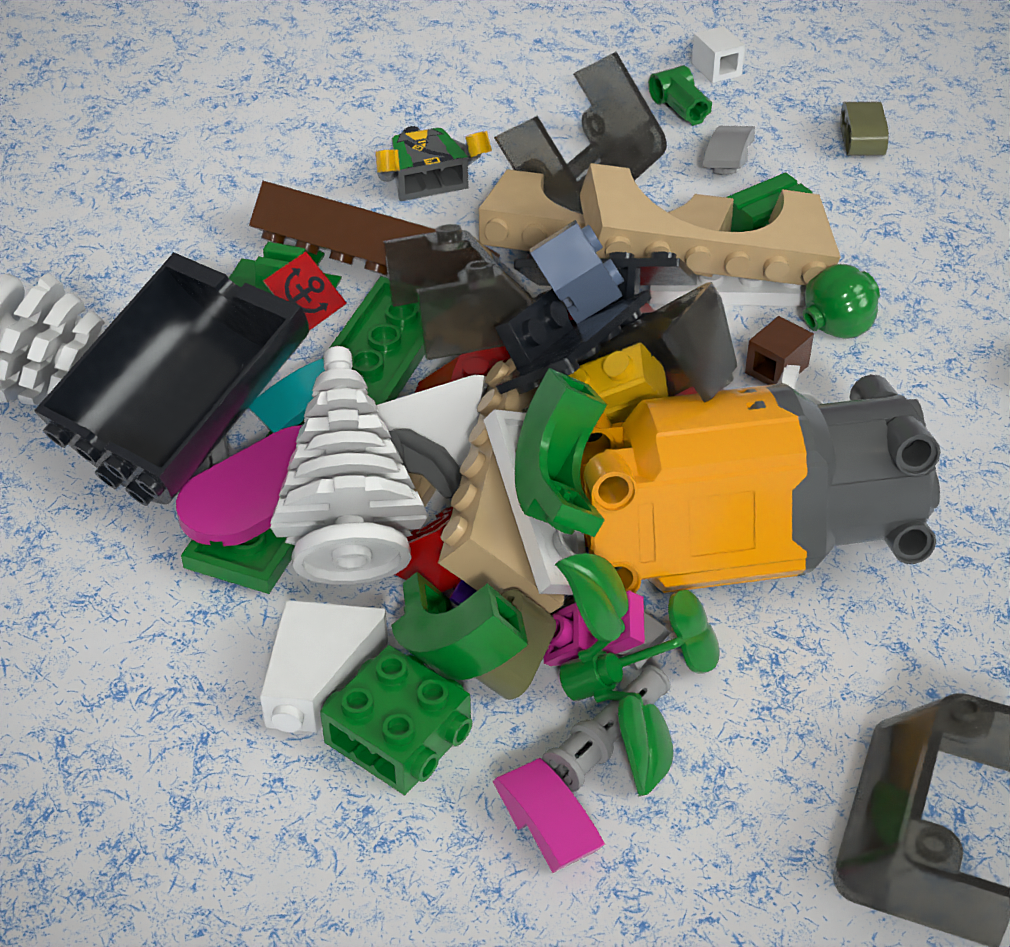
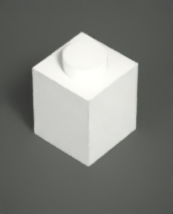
M725 26L694 33L691 64L711 83L741 76L745 44Z

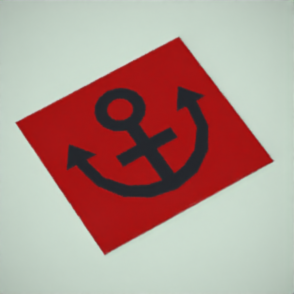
M304 252L263 280L275 296L302 307L308 320L309 331L347 304L307 252Z

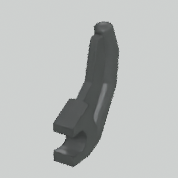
M411 429L389 431L390 440L398 450L403 461L401 464L405 466L407 472L422 475L444 498H452L460 486L462 474L460 473L459 465L443 446Z

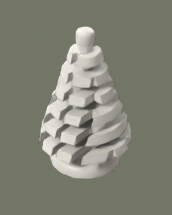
M50 273L40 277L38 284L32 287L26 296L24 286L19 278L11 274H2L0 276V402L11 403L19 399L21 404H40L104 332L101 330V327L105 322L94 311L88 312L83 318L78 316V314L86 310L84 302L74 293L65 294L63 283L54 278Z
M334 346L327 349L323 355L325 371L315 380L312 389V396L314 398L307 405L304 414L305 423L299 430L296 439V449L290 458L287 468L289 470L279 493L280 498L274 509L270 528L276 537H287L285 543L295 545L292 552V566L298 575L310 581L325 584L352 585L374 582L390 577L406 568L412 558L411 548L406 537L412 536L410 530L421 529L427 520L426 515L428 514L418 492L413 490L415 489L414 484L405 466L401 464L403 461L398 450L390 440L391 436L386 425L378 415L380 412L374 400L367 395L366 389L368 387L363 377L356 370H352V354L350 350L343 346Z

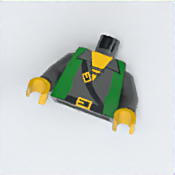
M409 126L401 134L392 137V149L375 151L378 177L385 182H390L395 178L400 202L469 189L468 166L480 158L482 153L492 151L488 132L482 131L465 136L467 144H463L452 139L443 128L437 127L420 130L416 126Z

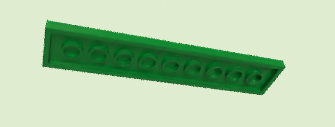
M380 276L330 347L343 346L350 350L352 354V370H356L363 377L368 387L366 389L367 395L374 400L376 405L395 400L436 339V337L426 339V322L456 304V295ZM269 431V433L266 435V437L269 436V435H271V434H273V433H272L271 431ZM270 528L247 542L232 546H223L222 541H210L211 545H206L191 540L181 554L184 569L270 594L291 562L295 545L285 543L287 537H276Z

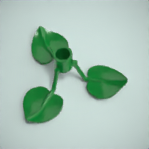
M588 553L572 555L558 561L555 566L559 568L567 579L585 624L592 635L598 640L589 648L579 651L578 658L566 661L561 665V685L566 695L573 701H580L593 696L597 703L607 700L619 701V726L638 797L649 794L670 770L673 762V744L664 717L654 704L644 705L639 693L613 691L617 683L622 681V667L681 646L688 668L692 672L704 674L713 670L719 661V643L713 628L707 622V615L700 600L689 590H680L671 595L668 604L669 620L677 635L676 638L619 659L614 653L602 651L610 642L618 639L625 630L624 622L621 619L627 613L629 607L625 587L616 569L606 559Z

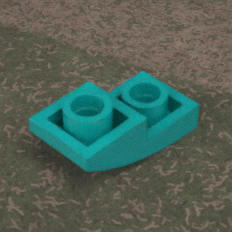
M321 358L287 375L258 396L248 408L272 433L287 427L298 426L305 419L304 414L308 403L314 398L312 396V389L315 380L325 371L324 360Z

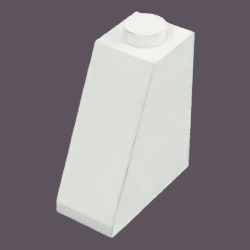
M475 374L376 405L380 412L378 415L388 431L411 429L443 446L455 462L461 466L468 456L471 443L468 441L470 433L478 422L480 413L477 412V407L485 396L488 386L485 383L486 376Z
M286 600L260 693L265 728L278 729L288 733L297 731L317 733L322 727L320 710L323 708L328 697L336 691H341L357 676L359 669L367 660L374 659L387 647L386 609Z

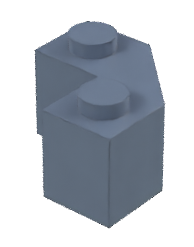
M574 220L530 248V253L561 301L563 300L570 315L578 324L622 297L623 295L617 285L624 282V279L611 258L603 263L596 253L603 246L591 226L587 225L581 229L578 222Z

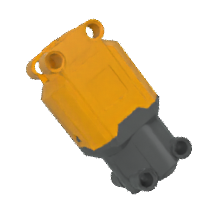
M870 374L856 381L850 391V401L817 405L784 383L645 399L635 406L625 422L611 424L609 418L603 412L591 433H602V436L594 442L586 443L580 469L581 485L592 506H595L605 521L595 537L584 534L585 546L588 547L589 554L598 555L606 559L613 567H622L617 572L624 584L625 591L634 593L640 588L641 580L645 579L663 593L802 576L812 572L831 552L834 546L884 540L899 561L905 564L920 563L930 557L936 546L935 534L928 526L927 521L934 512V509L938 507L940 501L939 479L935 467L941 453L940 446L926 429L919 401L917 399H907L903 395H899L889 382L880 375Z

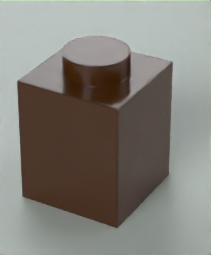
M777 316L749 340L745 373L767 385L777 384L784 367L786 368L787 365L800 366V374L809 366L814 333Z

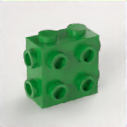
M388 645L374 659L367 660L359 669L357 676L341 691L331 694L320 710L324 743L404 796L419 781H426L434 773L439 760L452 746L457 747L465 741L473 724L470 694L466 692L461 684L452 679L446 680L428 669L415 656L405 655L391 645Z

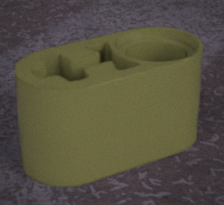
M843 102L840 127L846 154L850 156H885L888 148L889 131L882 103Z
M516 589L508 590L501 595L522 612L529 645L494 670L475 677V679L507 700L518 698L528 689L556 630L554 617Z

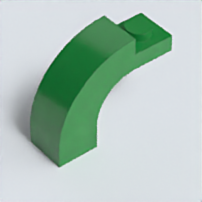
M550 368L531 401L520 432L515 458L517 498L525 515L549 523L552 527L565 534L572 535L576 530L595 537L605 519L595 506H592L590 500L585 495L581 485L580 469L586 443L607 404L589 384Z
M418 572L402 583L405 614L391 624L394 637L402 647L433 672L445 679L466 680L481 676L504 664L529 645L522 612L488 583L454 609L451 608L449 598Z

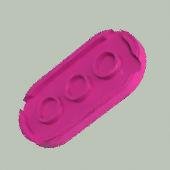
M303 425L281 429L190 479L182 487L176 500L178 521L183 532L189 538L201 544L211 545L210 541H222L223 546H232L247 542L270 529L272 515L280 498L279 493L289 470L287 468L290 458L296 449V439Z

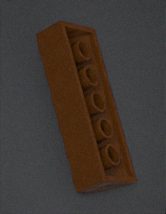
M262 180L249 226L262 231L261 239L278 244H284L285 239L295 241V247L305 248L307 253L318 255L319 249L331 252L329 259L351 266L354 259L366 262L364 269L387 276L388 270L391 269L401 272L400 280L423 286L424 279L437 283L435 290L455 294L456 297L459 296L460 290L474 294L500 258V254L473 239Z

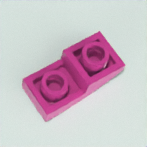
M631 591L626 592L629 607L627 613L621 618L624 622L625 630L618 639L610 642L602 651L617 654L645 643L644 597ZM576 603L551 614L556 621V630L544 655V664L559 666L566 661L578 658L579 651L589 648L598 640L589 631Z
M541 758L503 774L492 781L517 829L520 830L528 826L552 873L598 851L605 845L593 822L561 778Z

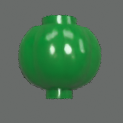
M835 264L811 279L806 286L804 294L806 308L803 310L802 315L805 323L811 330H821L834 337L850 339L861 336L873 326L878 314L880 291L876 281L869 273L865 271L860 272L858 268L852 265Z

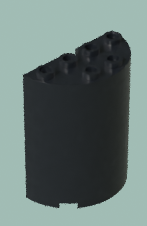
M173 252L34 411L47 424L43 429L46 436L63 448L69 445L80 456L97 468L95 471L96 476L113 489H117L121 484L126 487V492L144 506H148L151 501L159 504H169L309 333L308 320L301 306L247 283L239 287L226 274Z

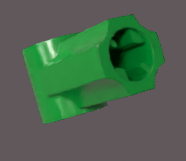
M682 65L653 73L649 76L648 88L653 101L658 105L668 103L692 126L703 123L706 116L711 113L712 102L695 86L693 75L687 66Z

